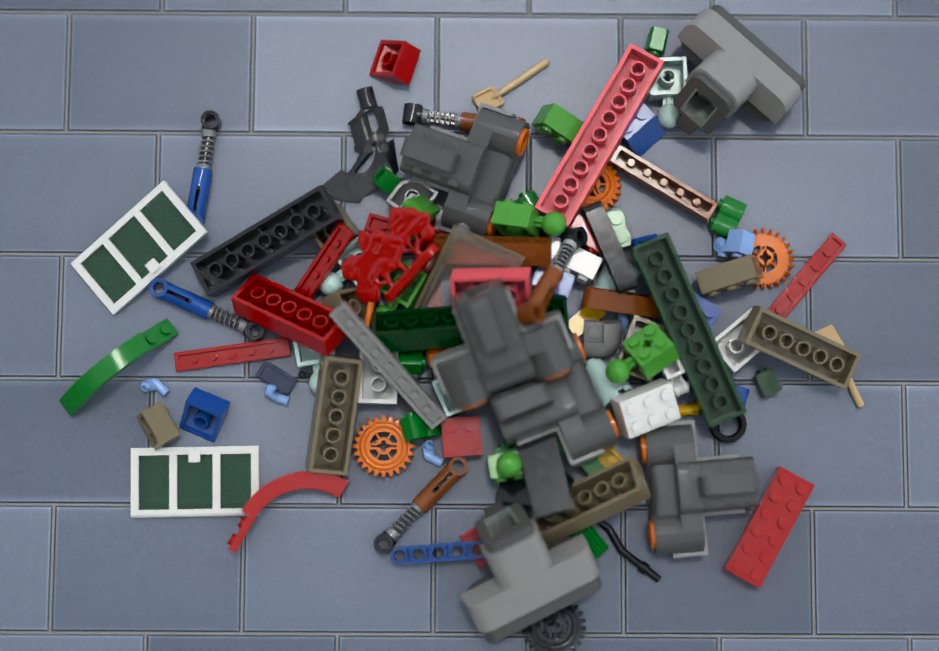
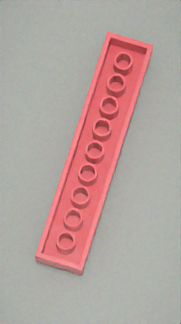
M630 43L534 208L541 216L544 217L547 213L553 211L559 212L566 219V229L572 226L663 70V60Z

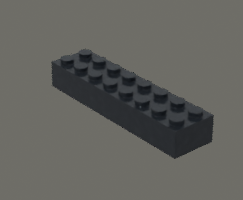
M319 185L190 262L207 296L217 297L345 220L327 187Z

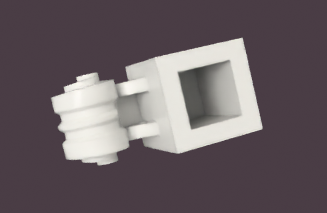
M677 359L661 371L664 379L672 383L674 394L677 398L680 395H684V393L690 392L689 382H686L685 379L683 380L682 377L685 370L680 359Z

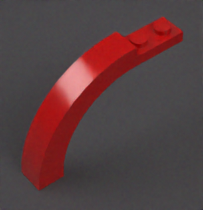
M301 471L281 476L259 489L242 509L248 516L247 518L242 517L237 526L240 530L237 535L232 534L227 543L230 545L229 550L236 553L259 512L276 497L293 490L315 489L339 498L348 480L333 474Z

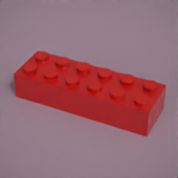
M256 273L231 297L235 314L326 357L347 336L329 316L330 312L334 309Z
M781 466L776 467L758 500V507L754 508L722 569L755 588H760L815 485Z

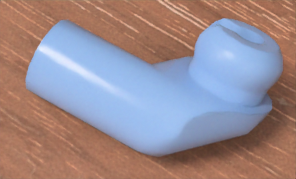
M157 378L146 379L140 384V389L143 392L157 390L163 397L170 391Z
M267 384L264 394L272 401L287 406L290 397L275 392V385Z

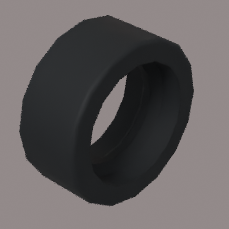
M744 414L736 417L739 427L733 435L726 436L721 434L717 429V425L709 428V431L720 442H734L740 439L746 431V417Z

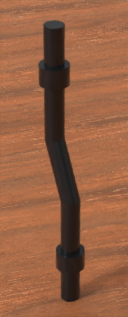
M604 520L596 523L607 532L619 554L635 565L639 572L648 575L655 582L660 580L661 576L652 570L647 562H642L625 549L610 524Z

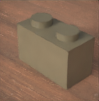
M161 402L141 411L136 417L155 450L175 441L180 436L177 424L173 423L168 409Z

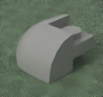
M418 178L401 181L386 199V203L391 208L401 207L408 198L412 199L414 196L418 197L421 195H425L432 203H435L439 192Z
M584 320L582 347L585 356L603 358L614 354L620 347L622 339V320Z

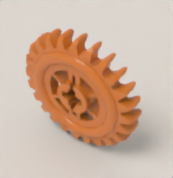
M613 166L605 167L600 176L604 183H601L600 179H598L583 207L600 200L607 212L608 206L613 208L614 203L618 202V197L621 195L619 189L622 188V185L618 183L621 180L620 177L616 176L618 171L611 170ZM599 188H604L603 193L600 192Z
M764 228L761 229L760 234L757 229H754L753 234L756 237L753 249L759 246V252L752 251V255L758 257L764 278L759 279L760 283L754 285V289H757L759 285L762 290H765L766 285L769 289H772L773 283L776 286H780L779 280L785 282L786 278L784 275H791L787 269L794 268L793 265L789 264V262L795 260V258L789 257L794 250H787L791 243H783L786 237L778 239L779 232L773 236L772 229L767 234ZM774 254H776L777 259L776 265L772 262ZM764 255V258H767L768 260L764 262L763 259H760V257ZM771 265L774 267L773 270L767 272V266Z
M382 415L381 420L375 416V422L367 419L368 426L362 423L363 431L356 430L360 436L353 437V440L357 441L358 444L352 445V448L358 449V451L353 453L354 456H359L356 463L363 462L361 469L368 467L367 474L374 471V477H377L379 472H381L382 478H385L387 472L390 477H393L394 470L400 474L399 467L407 469L404 462H412L408 456L415 455L410 449L416 446L410 444L411 441L405 442L402 426L399 425L400 419L393 422V416L386 420V416ZM381 432L390 433L388 438H380L378 435ZM376 435L378 437L376 443H370L373 436ZM391 435L396 438L398 443H392L389 440ZM385 441L387 445L396 447L386 448V451L382 452L381 448L371 446L382 445V442ZM370 450H376L378 452L376 458L373 457ZM397 450L395 456L391 458V451ZM380 455H388L390 458L385 461L378 460Z

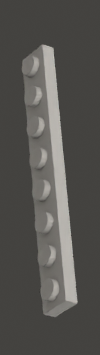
M345 301L330 312L329 316L431 429L447 418L445 412Z

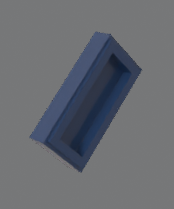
M268 360L264 361L255 375L266 383L275 385L277 390L289 396L298 382V379Z

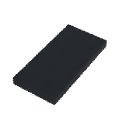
M555 435L538 438L520 446L516 444L522 461V469L535 519L574 510Z

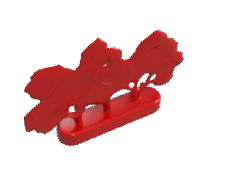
M392 207L388 217L390 229L388 235H384L379 230L372 233L359 231L357 244L360 246L362 254L350 255L342 262L341 270L343 271L344 279L350 281L357 280L356 295L364 304L368 301L378 302L382 285H389L391 287L385 293L384 299L389 304L392 303L440 252L441 249L434 243L429 245L423 252L420 251L421 241L430 240L435 235L434 228L429 223L430 214H427L425 211L418 212L414 207ZM417 234H421L420 240L418 239ZM414 235L416 243L413 244L415 248L410 244V237ZM409 245L411 249L408 250L405 248V246ZM405 252H413L417 259L407 269L401 263L400 258ZM400 268L404 273L393 283L389 273ZM378 277H382L384 281H379Z

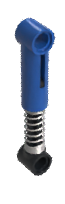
M207 110L201 116L202 141L200 143L202 145L199 146L201 150L199 151L198 164L193 169L187 207L203 226H205L204 217L212 170H210V163H212L210 160L213 157L211 156L213 153L212 148H214V138H216L222 126L218 113L213 110ZM209 118L216 119L213 125H207ZM184 217V227L193 234L196 230L189 226V222Z
M154 278L149 283V291L156 298L203 319H214L215 322L219 321V324L224 323V326L233 327L234 330L237 329L238 332L243 333L244 336L252 341H261L266 335V330L263 326L245 318L243 319V317L239 318L238 315L234 316L229 311L225 312L224 309L221 310L215 306L214 302L162 278ZM163 284L164 290L161 293H156V286ZM170 292L185 298V301L170 295ZM259 327V335L252 336L251 329Z

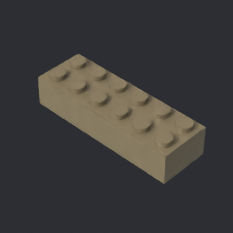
M753 305L737 340L845 390L862 355Z
M321 354L305 464L308 472L347 476L363 368V360L360 357L330 354L326 357Z
M629 456L574 482L570 493L574 510L565 512L564 516L551 515L535 519L534 512L530 511L545 544L548 545L651 498L641 464L632 456Z

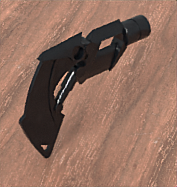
M372 86L356 91L361 110L347 123L350 125L355 142L354 149L361 154L349 172L340 170L322 185L327 187L333 199L360 203L364 196L379 188L372 179L383 165L395 174L399 171L394 138L389 142L386 141L385 135L389 131L383 107L377 105ZM373 110L379 125L374 134H372L367 113ZM376 144L375 157L369 169L365 173H356L370 154H372L373 149L371 145Z

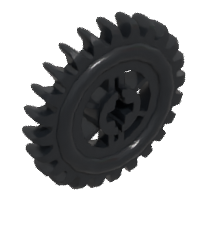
M569 605L551 614V617L547 620L545 618L541 619L545 622V629L541 631L539 627L541 620L527 626L522 633L529 634L525 638L526 642L532 641L529 648L536 646L535 651H568V649L576 651L574 644L581 645L578 638H585L580 631L586 630V627L580 625L586 622L585 619L579 618L583 615V612H576L579 606ZM558 613L562 614L566 619L561 621L558 618ZM554 614H555V622H556V624H557V628H556L555 631H554V639H553V638H552V637H553V632H552L551 627L553 626V623H554ZM568 621V630L566 633L563 631V624ZM547 632V634L550 636L549 639L544 637L542 634ZM561 634L564 635V637L560 638L559 640H556L557 637Z

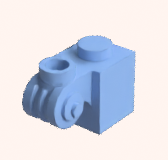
M729 229L727 240L719 237L714 241L713 247L717 252V257L728 259L729 255H731L732 258L737 259L749 254L752 255L756 235L744 229Z

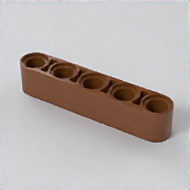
M585 286L581 303L583 307L659 318L650 295L630 292L619 294L617 290Z

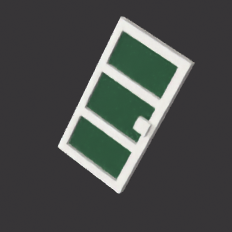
M163 180L71 262V265L109 311L116 315L147 288L151 280L158 278L201 240L208 231L169 184Z
M259 446L162 447L157 450L154 448H131V518L248 516L242 509L260 489Z

